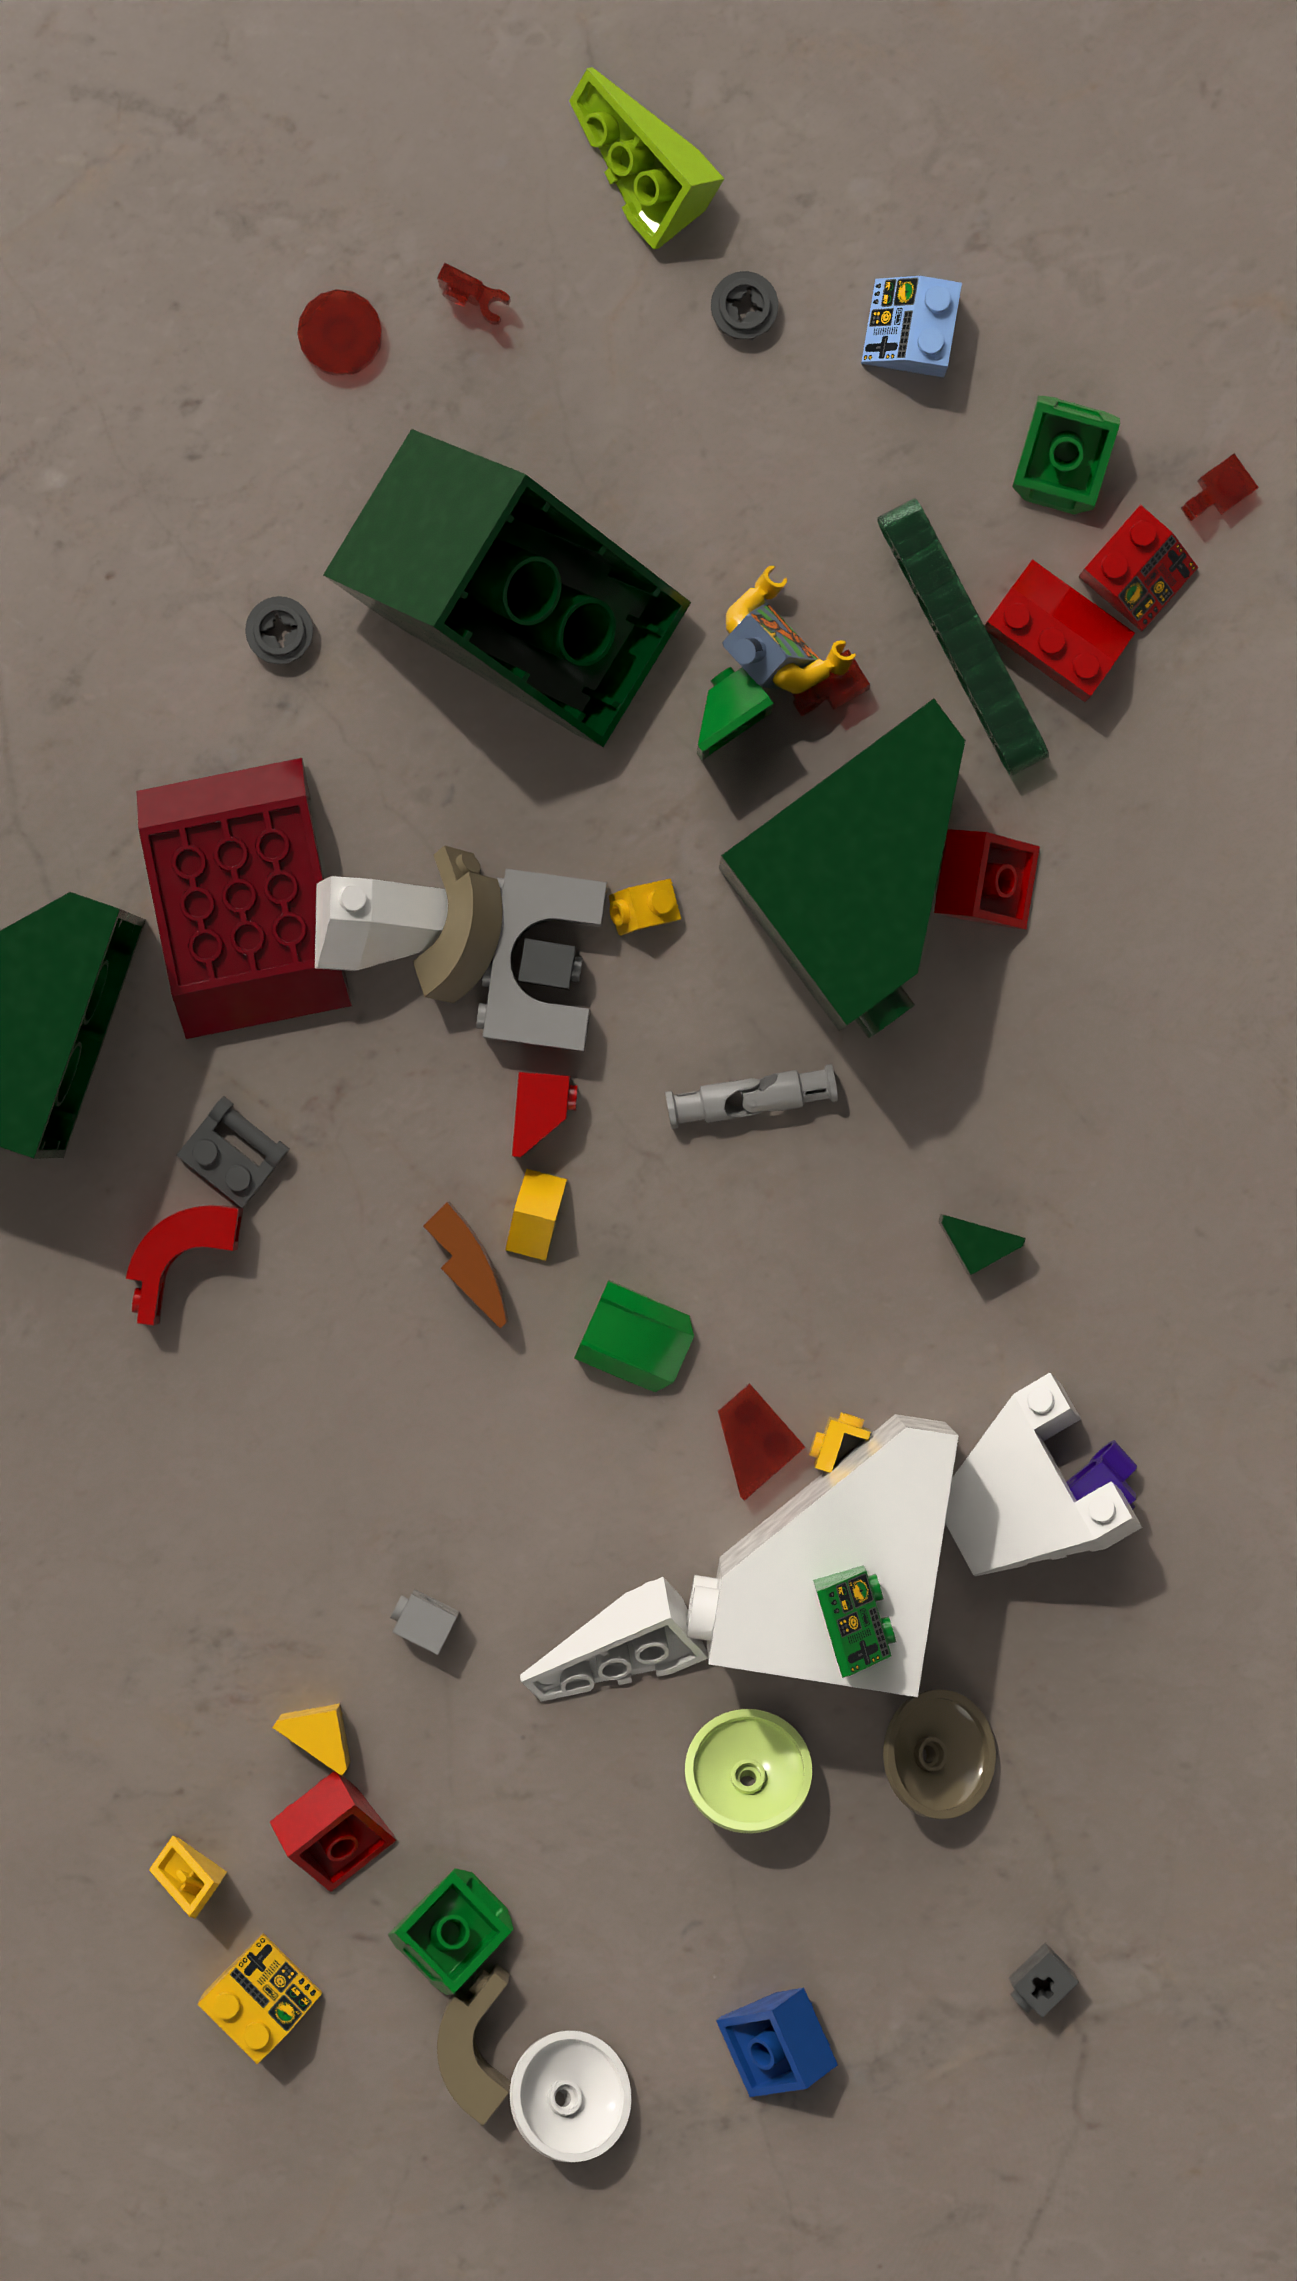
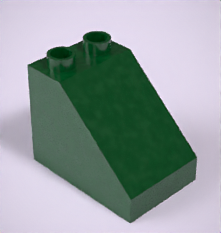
M414 429L410 430L323 576L383 618L572 733L603 748L691 604L687 598L528 475Z
M934 698L721 855L719 870L838 1031L855 1020L865 1035L870 1038L915 1006L901 985L918 974L966 741Z
M68 892L0 930L1 1148L33 1159L64 1158L146 919L108 904Z

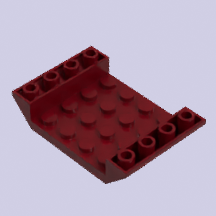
M303 758L136 791L138 829L171 995L185 1038L192 1039L352 1007L345 970L315 968L317 883L324 880L308 802L311 798Z

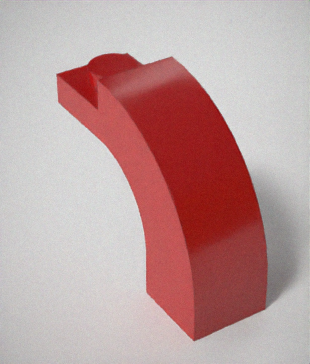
M204 1205L188 1208L163 1219L144 1236L131 1258L126 1279L142 1281V1288H135L132 1300V1313H138V1324L154 1326L160 1323L166 1276L173 1262L181 1254L195 1247H209L230 1251L238 1250L243 1208L226 1205Z

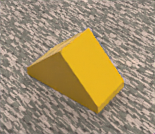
M526 1169L512 1216L506 1251L546 1261L567 1179Z
M340 1703L281 1714L272 1727L342 1776L347 1770L351 1761Z
M176 1836L171 1837L149 1869L187 1915L196 1919L227 1873L223 1868Z

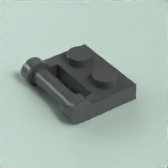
M223 1096L176 1156L241 1208H244L283 1160L290 1148L281 1141L275 1143L232 1108L234 1104ZM221 1122L225 1123L266 1156L260 1166L215 1131Z

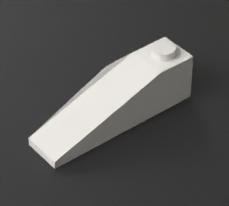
M330 876L317 883L315 968L358 971L425 952L436 942L444 928L448 912L446 890L364 878Z
M661 1577L657 1580L646 1582L642 1586L622 1595L520 1675V1679L542 1702L589 1692L594 1688V1684L598 1682L617 1680L618 1685L632 1683L631 1675L655 1670L657 1677L673 1674L708 1659V1653L702 1640L687 1637L688 1609L679 1593L664 1577Z

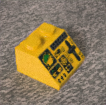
M262 1933L204 1991L197 2005L258 2064L292 2030L321 1996L322 1991Z

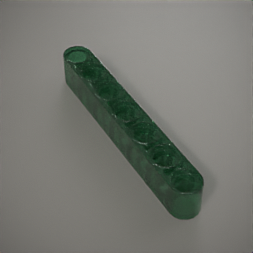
M913 498L877 517L878 525L1008 774L1013 776L1048 758L1049 752L1038 728L918 500Z

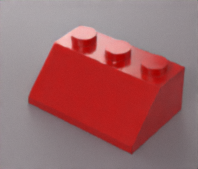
M1033 559L983 627V630L1084 702L1091 697L1135 634V632Z

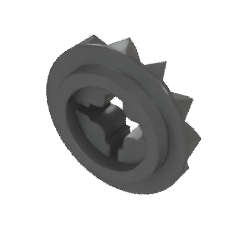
M750 271L735 272L725 277L716 286L711 299V313L720 331L725 332L735 340H753L757 336L768 332L778 313V297L774 287L766 278ZM747 290H751V305L757 307L759 311H748L746 317H743L742 322H739L738 308L732 306V303L734 301L741 302L743 297L746 296Z
M276 596L261 601L252 609L247 618L245 633L250 648L259 658L268 663L287 665L303 657L305 651L312 643L313 623L307 610L299 602L288 597ZM275 614H278L285 626L297 627L292 632L285 634L283 648L275 636L262 635L263 633H268V630L275 628Z

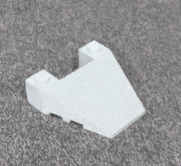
M1051 1373L1012 1395L952 1477L945 1524L974 1576L1027 1566V1563L1046 1559L1056 1560L1067 1557L1066 1555L1090 1550L1094 1552L1103 1550L1143 1528L1123 1492L1112 1481L1078 1501L1075 1499L1044 1441L1081 1420L1062 1384Z

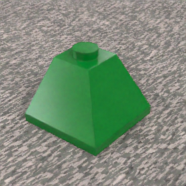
M729 667L711 680L714 687L708 690L697 747V755L701 761L772 712V700L743 667L736 672L732 667Z

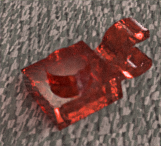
M444 263L437 277L439 287L444 290L442 295L445 298L461 306H465L466 302L475 306L479 305L481 314L488 323L492 325L500 324V316L492 313L489 310V306L494 301H500L509 306L511 299L506 292L489 288L483 285L482 281L447 263Z
M1234 453L1197 480L1203 491L1188 500L1181 507V510L1190 522L1213 505L1223 515L1254 493L1259 487Z
M848 649L840 655L844 657H849L851 655V652ZM854 659L848 672L844 675H835L830 672L829 678L802 693L793 694L795 699L793 704L801 716L813 711L825 700L829 702L834 710L869 690L870 683Z

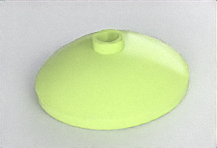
M740 1709L715 1717L695 1735L686 1755L685 1781L693 1803L711 1822L733 1832L761 1833L783 1825L803 1806L811 1787L812 1760L802 1736L787 1721L766 1711ZM744 1776H751L754 1778L755 1783L751 1786H745L740 1782V1779Z

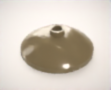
M929 1690L918 1693V1697L912 1696L906 1700L893 1715L885 1734L883 1760L890 1786L906 1807L923 1817L950 1819L970 1811L986 1794L994 1775L996 1748L993 1733L986 1717L970 1699L950 1690ZM923 1748L926 1750L927 1753L925 1761L922 1757Z

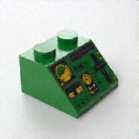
M864 1565L813 1580L842 1678L851 1676L891 1657L888 1644L895 1643L896 1639L889 1616L880 1619L876 1602L884 1598L876 1574L868 1576Z

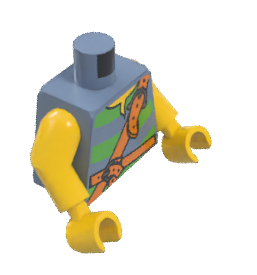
M768 566L755 582V588H750L729 607L726 613V631L729 635L722 642L723 647L761 687L783 689L792 694H799L829 678L830 672L835 675H844L848 672L856 656L855 653L849 657L840 655L846 646L845 641L840 640L833 643L826 660L823 661L819 659L769 603H765V599L775 598L787 583V578L783 579L781 583L771 581L769 575L775 566Z

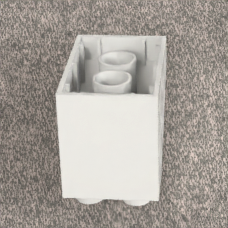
M895 1414L870 1434L869 1440L864 1439L838 1460L830 1473L826 1471L721 1555L716 1578L694 1575L687 1617V1637L707 1640L708 1664L918 1697L959 1435L946 1422ZM864 1565L868 1576L877 1575L884 1599L877 1601L876 1605L880 1619L889 1616L896 1642L888 1644L891 1657L851 1676L842 1678L813 1580Z

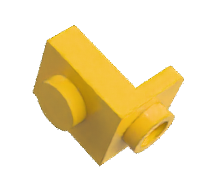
M671 878L628 887L609 895L610 917L616 925L620 936L681 919Z
M840 1412L839 1419L829 1416L824 1433L816 1431L810 1448L809 1456L815 1457V1468L829 1473L833 1470L844 1433L869 1440L871 1431L863 1427L865 1420Z

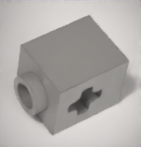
M414 1589L409 1599L401 1595L390 1617L397 1621L393 1633L438 1655L459 1611Z

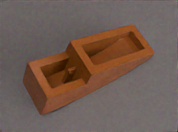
M450 1201L446 1202L423 1225L452 1255L441 1269L501 1329L508 1322V1316L495 1269L482 1243L468 1222Z

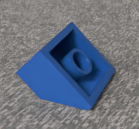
M804 1987L775 1992L727 2013L716 2020L749 2097L807 2089L838 2066Z

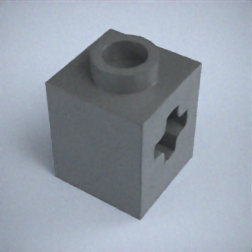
M525 938L518 981L570 990L571 981L579 982L583 957L576 956L577 949L575 946Z
M1046 1943L1009 1977L1012 1987L1015 1989L1011 1993L1013 1999L1027 2013L1034 2009L1042 2018L1079 1983L1075 1973ZM1039 1977L1041 1980L1047 1979L1049 1985L1045 1989L1040 1986L1035 1987L1033 1979Z

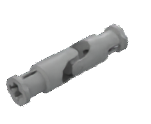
M832 1064L825 1065L823 1070L800 1074L797 1070L768 1075L762 1079L749 1078L700 1086L699 1091L676 1095L672 1091L665 1092L671 1129H677L679 1124L699 1120L713 1123L756 1115L763 1111H784L801 1108L805 1102L830 1099L831 1102L838 1101ZM740 1091L743 1097V1106H732L726 1103L728 1097Z

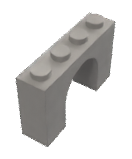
M506 869L504 878L497 877L502 897V926L493 962H490L483 974L482 986L489 987L487 1004H479L476 1028L484 1029L483 1038L585 1052L590 1009L545 1003L528 996L515 979L512 964L513 954L520 938L529 929L543 922L562 921L602 927L607 882Z

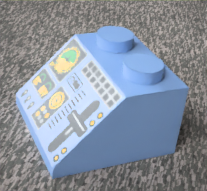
M925 276L875 279L861 364L944 378L949 363L962 283Z

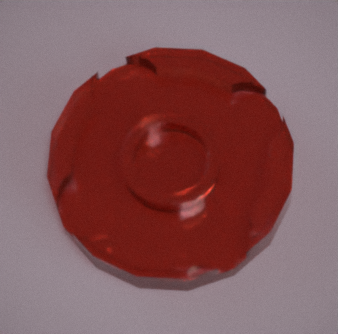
M335 289L319 294L306 305L299 318L297 335L301 350L312 366L328 375H351L359 373L373 362L381 348L382 328L378 313L367 299L353 291Z

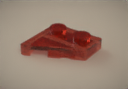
M750 1382L718 1409L739 1494L745 1501L805 1448V1445Z

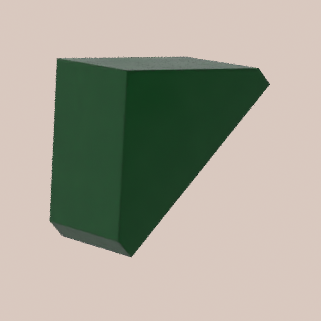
M940 1214L938 1221L969 1275L980 1271L1023 1247L1026 1239Z

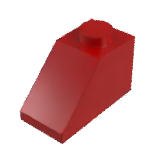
M519 1072L512 1157H523L568 1118V1110L576 1111L578 1085H570L571 1076Z

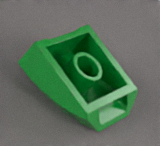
M1038 396L1012 487L1025 501L1070 514L1094 510L1119 430L1120 418L1102 410L1089 408L1055 397Z
M608 1280L574 1359L650 1391L657 1392L674 1383L693 1341L694 1333L690 1315Z
M454 1868L393 1928L388 1936L394 1946L434 1987L445 1995H451L465 1983L514 1928L508 1908L473 1872Z

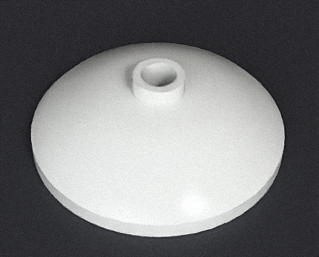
M560 2031L549 2034L533 2043L523 2053L514 2069L510 2084V2106L513 2119L526 2142L545 2157L567 2163L593 2159L614 2145L627 2124L631 2110V2087L626 2069L612 2048L591 2034L581 2031ZM558 2091L565 2097V2103L562 2107L555 2100Z

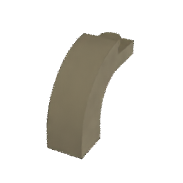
M443 846L434 854V858L448 899L446 922L436 942L413 960V964L424 997L455 1003L478 983L487 970L498 945L503 909L498 879L481 875L480 864L475 858L474 853Z
M497 1963L489 1973L483 1969L477 1975L468 1989L473 1993L471 1996L461 1988L451 1995L442 2016L437 2040L439 2069L449 2093L457 2104L482 2126L508 2095L511 2084L508 2078L493 2068L483 2058L475 2038V2028L479 2020L508 1984L510 1973Z

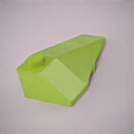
M593 67L587 68L569 102L590 145L598 147L608 167L604 173L610 184L616 183L626 203L621 208L627 220L653 250L659 249L706 211L724 181V177L699 149Z

